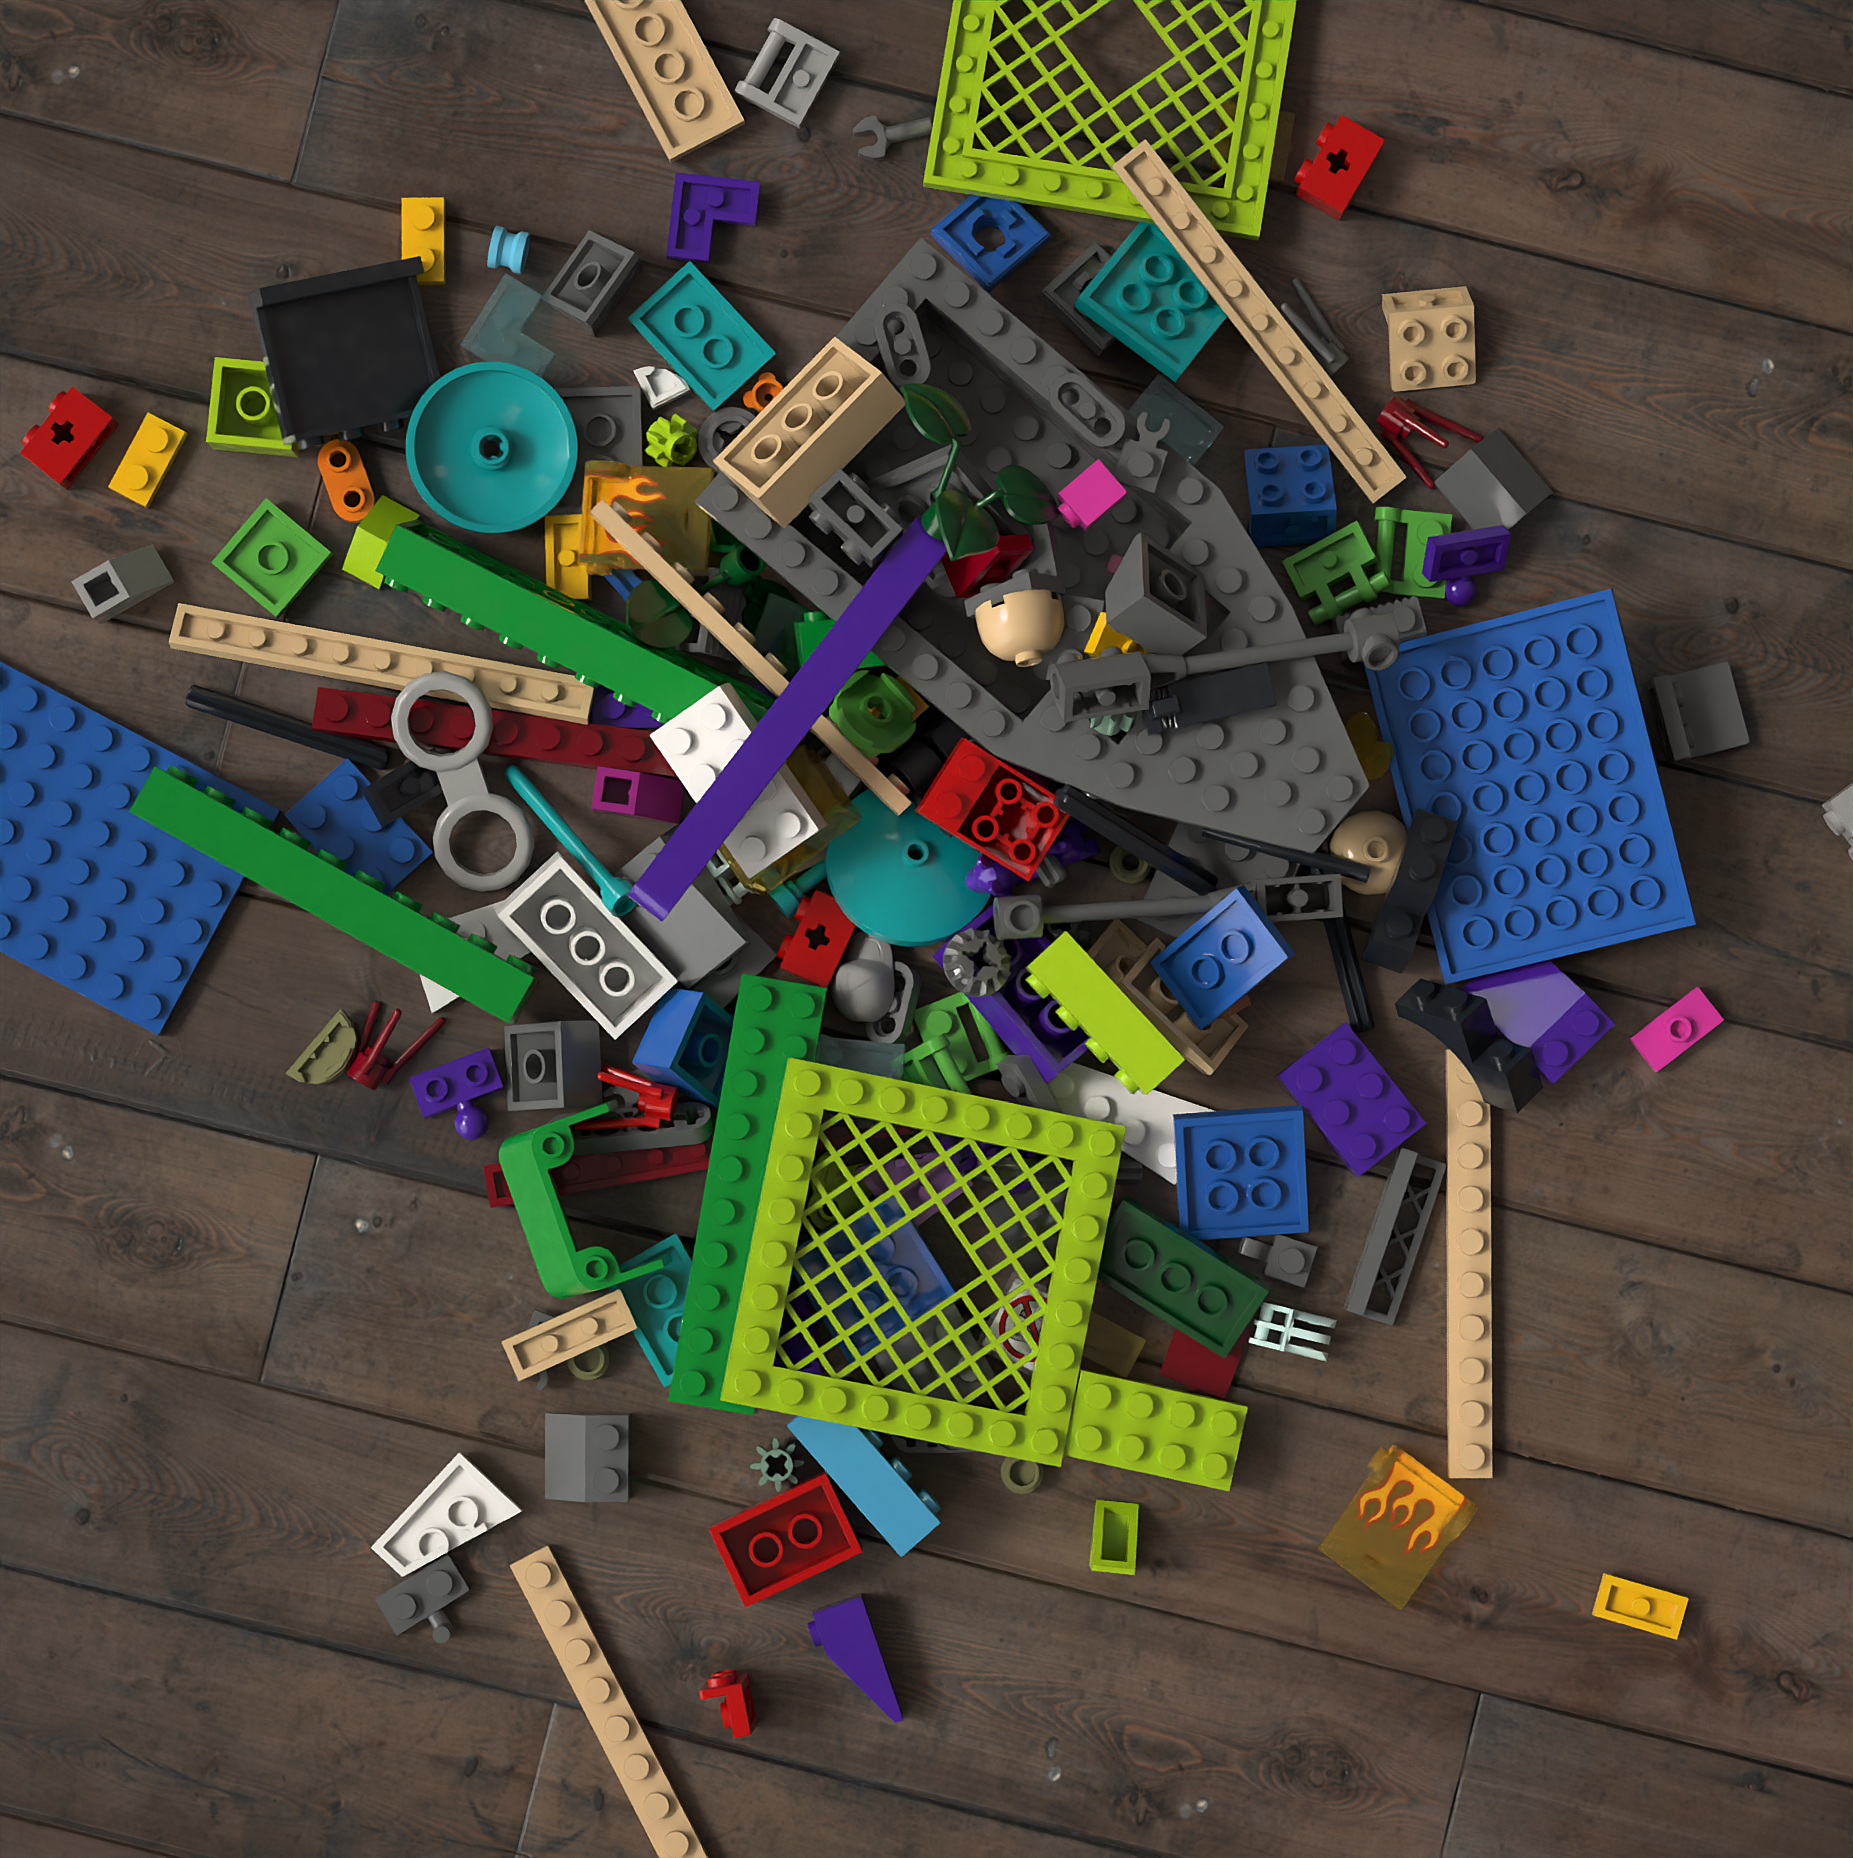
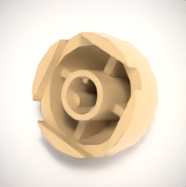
M1051 590L1013 592L1003 595L1005 604L992 608L991 600L976 608L975 617L982 643L990 653L1002 660L1015 661L1018 667L1039 664L1042 662L1041 656L1049 653L1060 642L1064 629V610L1061 595L1057 593L1052 599Z
M1378 810L1360 811L1346 818L1334 831L1329 844L1330 855L1371 866V871L1367 883L1341 876V883L1350 890L1362 895H1379L1387 892L1408 835L1405 825L1393 815Z

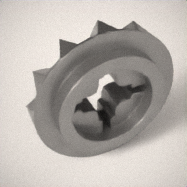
M727 407L715 411L704 421L698 435V447L702 458L711 469L718 472L721 471L714 464L713 460L723 451L725 446L724 440L717 431L720 430L723 434L727 433L732 436L736 431L739 432L742 427L745 429L756 418L752 413L737 407Z
M970 928L956 934L949 941L943 954V968L948 980L957 990L969 996L984 997L995 993L1004 985L1011 974L1009 972L1011 955L1007 954L1003 946V940H997L990 934L989 930L979 931ZM980 949H983V961L989 967L983 966L973 976L975 971L973 969L974 962L969 960L967 956L973 957Z

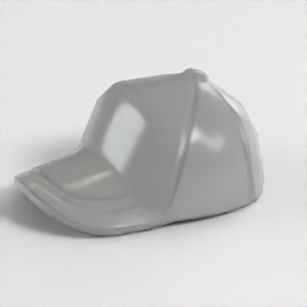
M864 931L856 933L851 938L843 962L836 968L831 979L833 1003L839 1013L848 1020L878 1021L890 1009L894 996V967L891 946L889 943L876 939Z

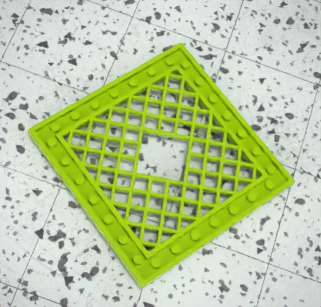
M953 0L923 187L1155 224L1111 167L1116 162L1107 151V149L1124 137L1134 149L1139 143L1131 132L1149 120L1161 136V139L1151 145V147L1156 152L1167 144L1179 160V163L1169 170L1173 175L1183 168L1187 171L1196 184L1179 183L1219 235L1259 240L1297 0H1243L1247 6L1230 18L1216 0H1203L1189 11L1186 10L1180 0H1170L1181 16L1165 28L1161 26L1151 12L1152 9L1165 0H1152L1147 4L1143 0H1133L1175 57L1109 103L1061 40V37L1114 0H1096L1097 3L1082 14L1077 12L1069 0H1049L1039 8L1032 0H1023L1032 13L1015 25H1013L1001 9L1011 0ZM1061 2L1073 20L1055 32L1043 14ZM1210 5L1223 23L1205 35L1192 17ZM996 13L1007 30L990 41L994 14ZM1251 13L1246 41L1234 24ZM1037 19L1049 37L1031 49L1019 31ZM1186 22L1199 40L1181 52L1168 34ZM1228 29L1240 47L1225 58H1222L1210 41ZM1013 36L1025 54L1009 65H1006L994 48ZM1052 43H1055L1067 60L1048 72L1036 55ZM1204 46L1216 64L1201 75H1198L1186 58ZM989 53L1000 68V71L983 82ZM1245 53L1241 81H1239L1228 64ZM1028 60H1031L1042 75V78L1024 89L1012 71ZM1180 63L1192 81L1174 92L1162 74ZM1072 66L1084 84L1066 96L1054 78ZM1219 70H1222L1234 88L1216 99L1204 81ZM1006 76L1018 95L1000 106L988 88ZM1156 80L1168 98L1150 110L1138 94V91ZM1048 83L1060 101L1042 113L1030 95ZM1195 87H1198L1210 104L1192 116L1180 101V98ZM1090 90L1102 108L1084 120L1071 102ZM982 94L994 111L977 123ZM1238 94L1233 122L1221 105ZM1132 97L1144 115L1126 127L1113 109ZM1021 101H1024L1036 118L1017 130L1005 112ZM1171 104H1174L1186 121L1170 133H1167L1155 115ZM1065 107L1078 125L1060 137L1047 119ZM1215 110L1228 128L1210 140L1197 122ZM1107 114L1120 132L1102 144L1089 126ZM999 117L1012 135L993 147L981 129ZM1041 124L1054 142L1035 154L1023 136ZM1191 127L1204 145L1185 157L1173 139ZM1083 131L1095 149L1077 161L1065 143ZM1232 134L1227 163L1215 146ZM975 135L986 150L973 148ZM1017 141L1028 157L1000 152ZM1059 148L1070 164L1042 159ZM1209 151L1221 169L1203 181L1190 163ZM1101 155L1111 170L1086 167L1084 165ZM1225 176L1224 188L1210 187Z
M788 1058L720 1400L1061 1467L1126 1126ZM824 1110L838 1113L821 1124ZM849 1115L881 1122L861 1134ZM843 1119L855 1139L836 1151L823 1131ZM891 1124L920 1129L922 1131L903 1143ZM885 1127L897 1148L878 1160L865 1140ZM933 1132L964 1139L945 1151ZM927 1136L940 1156L920 1168L907 1148ZM819 1138L830 1156L812 1167ZM975 1141L1006 1148L987 1160ZM860 1144L872 1165L853 1177L840 1156ZM969 1144L981 1165L962 1177L950 1156ZM1018 1150L1048 1156L1029 1168ZM902 1153L914 1173L895 1185L882 1165ZM1011 1153L1023 1173L1004 1185L991 1165ZM1059 1158L1073 1161L1071 1176ZM834 1161L847 1181L827 1194L815 1173ZM944 1161L956 1182L937 1194L924 1174ZM1050 1162H1053L1065 1181L1046 1194L1033 1174ZM877 1170L889 1190L869 1202L857 1182ZM986 1170L998 1190L979 1202L966 1182ZM918 1178L931 1199L912 1211L899 1191ZM1025 1179H1028L1040 1198L1021 1211L1008 1191ZM809 1181H811L822 1198L804 1210ZM852 1187L864 1207L844 1219L831 1199ZM961 1187L973 1207L954 1219L941 1199ZM1068 1188L1063 1217H1061L1050 1199ZM893 1195L906 1215L886 1228L874 1207ZM1000 1196H1003L1015 1215L996 1228L983 1208ZM826 1203L839 1224L818 1236L806 1216ZM936 1204L982 1275L912 1322L866 1253V1250ZM1044 1204L1057 1224L1037 1236L1025 1216ZM868 1212L881 1232L861 1245L848 1225ZM977 1212L990 1232L971 1245L958 1225ZM1020 1221L1032 1241L1012 1253L1000 1233ZM802 1223L813 1241L796 1252ZM843 1229L855 1250L836 1262L823 1242ZM1060 1230L1053 1260L1042 1241ZM994 1238L1007 1258L987 1270L975 1250ZM1036 1246L1049 1266L1029 1278L1017 1258ZM818 1247L830 1267L810 1279L797 1259ZM860 1255L872 1275L853 1288L840 1267ZM1011 1263L1024 1283L1004 1296L992 1275ZM794 1266L805 1284L787 1295L792 1267ZM834 1272L847 1292L827 1305L815 1284ZM1052 1272L1045 1303L1033 1284ZM986 1280L998 1301L979 1313L967 1292ZM874 1281H877L889 1301L869 1313L857 1293ZM809 1289L822 1309L802 1322L789 1302ZM1028 1289L1040 1309L1021 1321L1009 1301ZM961 1297L973 1318L954 1330L941 1310ZM849 1298H852L864 1318L844 1331L832 1310ZM894 1306L906 1326L889 1338H886L874 1319ZM1003 1306L1015 1326L996 1338L984 1321V1318ZM785 1308L796 1327L779 1338ZM826 1315L839 1335L819 1348L806 1328ZM936 1315L948 1335L929 1347L916 1327ZM1043 1315L1037 1346L1026 1326ZM868 1323L881 1343L861 1356L848 1336ZM978 1323L990 1343L973 1355H970L960 1340L959 1335ZM1020 1331L1032 1351L1013 1364L1000 1344ZM801 1332L813 1352L793 1365L781 1344ZM911 1332L923 1352L903 1364L891 1344ZM843 1340L855 1361L835 1373L823 1353ZM953 1340L965 1360L948 1372H945L933 1353ZM885 1349L898 1369L878 1382L866 1361ZM992 1349H995L1007 1368L988 1381L975 1361ZM776 1352L788 1369L773 1366ZM927 1357L940 1377L920 1390L908 1370ZM818 1358L830 1377L798 1370ZM1035 1358L1029 1388L1017 1369ZM860 1366L872 1385L841 1380V1378ZM970 1366L982 1385L962 1398L950 1378ZM902 1374L915 1394L882 1387ZM1012 1374L1024 1394L1004 1406L992 1387ZM945 1383L956 1402L925 1395ZM986 1391L998 1410L968 1405V1403ZM1027 1400L1024 1415L1009 1413Z

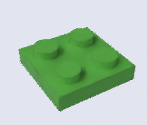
M266 498L211 563L279 619L333 554Z

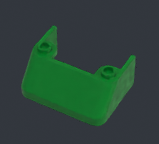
M616 1099L515 1134L507 1138L499 1150V1161L543 1286L550 1295L559 1299H567L601 1290L664 1268L673 1261L671 1254L668 1253L621 1270L616 1256L606 1247L592 1246L579 1251L550 1170L563 1165L574 1154L575 1138L570 1125L618 1108Z

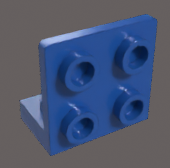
M1327 445L1246 449L1244 451V465L1250 506L1249 537L1255 547L1311 544L1335 533L1337 508Z

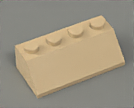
M834 337L713 462L762 511L785 528L809 504V498L839 468L842 470L905 406V400L880 370Z

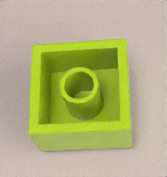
M215 357L206 442L214 450L298 457V443L283 444L264 362Z

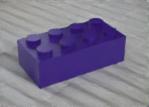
M993 905L957 934L970 928L979 931L989 930L990 934L997 939L994 928ZM1044 934L1042 937L1003 940V946L1007 954L1011 955L1009 972L1011 974L1004 985L998 991L988 996L974 997L966 994L965 996L1015 1055H1029L1047 1084L1089 1049L1084 1043L1090 1037L1080 1026L1072 1031L1056 1014L1055 1011L1060 1007L1057 1001L1050 994L1043 999L1026 981L1031 975L1026 967L1051 945ZM949 941L933 955L942 968L943 954ZM980 949L973 957L967 956L969 960L974 962L973 969L975 971L973 976L983 966L989 967L983 961V949Z

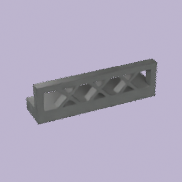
M1397 1148L1343 1307L1344 1310L1393 1326L1447 1164L1419 1155L1405 1148ZM1417 1163L1435 1169L1430 1186L1414 1194L1408 1183L1414 1164ZM1406 1190L1409 1197L1403 1199ZM1427 1194L1421 1209L1417 1198ZM1412 1202L1419 1216L1415 1228L1400 1235L1395 1225L1399 1208ZM1393 1231L1395 1237L1389 1240L1391 1232ZM1413 1235L1407 1249L1403 1239ZM1398 1242L1405 1256L1403 1266L1386 1275L1381 1264L1386 1247ZM1379 1271L1382 1278L1375 1280ZM1399 1275L1394 1290L1389 1280ZM1382 1283H1385L1392 1297L1386 1315L1366 1308L1372 1288Z

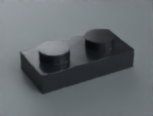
M435 747L428 750L437 753ZM410 760L362 788L361 792L381 827L442 793L443 790L436 771L419 767Z

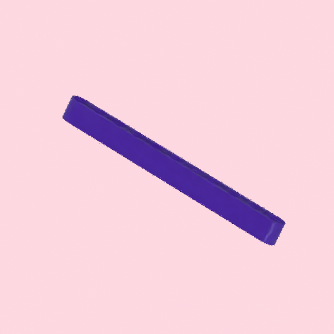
M918 515L627 894L629 898L659 921H664L947 552L944 541L937 540L926 532L921 522V516Z

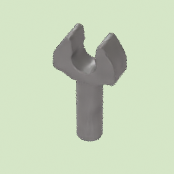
M876 116L864 118L854 127L853 135L863 136L872 133L877 136L878 141L873 146L860 148L858 155L870 161L884 160L885 151L891 143L931 134L932 123L930 117L889 127L881 124Z

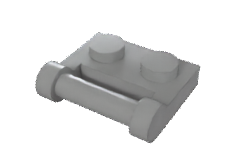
M774 18L767 29L770 34L745 80L738 82L733 93L740 99L756 105L800 129L839 59L840 51L788 23ZM784 42H789L795 45L772 89L767 94L759 88Z

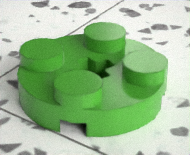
M861 670L853 673L835 696L833 704L829 707L830 718L838 725L845 737L856 745L864 755L876 757L880 753L894 752L912 736L916 729V722L913 724L914 719L912 715L916 710L914 701L907 689L892 676L883 673L880 677H877L875 675H867L870 670ZM876 707L880 710L881 714L876 718L869 712L868 708L874 709Z

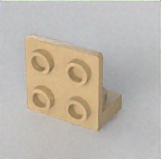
M1466 286L1382 294V309L1389 329L1390 383L1394 392L1470 385L1476 382L1474 304Z

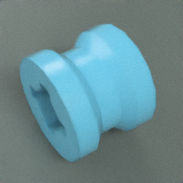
M496 226L490 242L487 266L493 269H497L500 266L508 267L513 273L521 275L528 256L530 233L523 231L518 234L508 233L505 227Z

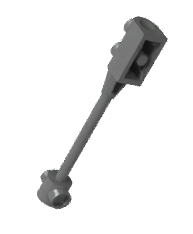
M1364 608L1354 612L1350 619L1345 621L1344 633L1217 653L1183 657L1180 655L1141 654L1139 651L1124 653L1119 647H1109L1103 650L1099 657L1083 660L1078 654L1068 653L1061 656L1056 664L1051 665V690L1063 722L1148 710L1150 690L1185 678L1189 674L1345 650L1352 662L1364 661L1365 665L1371 670H1383L1391 666L1397 659L1400 645L1399 632L1395 618L1391 613L1374 615L1372 610Z
M1341 874L1250 879L1247 883L1214 891L1206 896L1042 907L1039 894L995 897L993 903L994 928L997 940L1042 937L1043 924L1208 913L1232 891L1242 885L1247 888L1271 922L1343 917Z

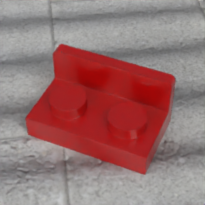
M737 1669L712 1673V1677L708 1678L707 1682L699 1690L700 1700L726 1695L724 1702L720 1703L724 1728H732L734 1738L750 1736L757 1727L758 1721L749 1674L738 1675Z

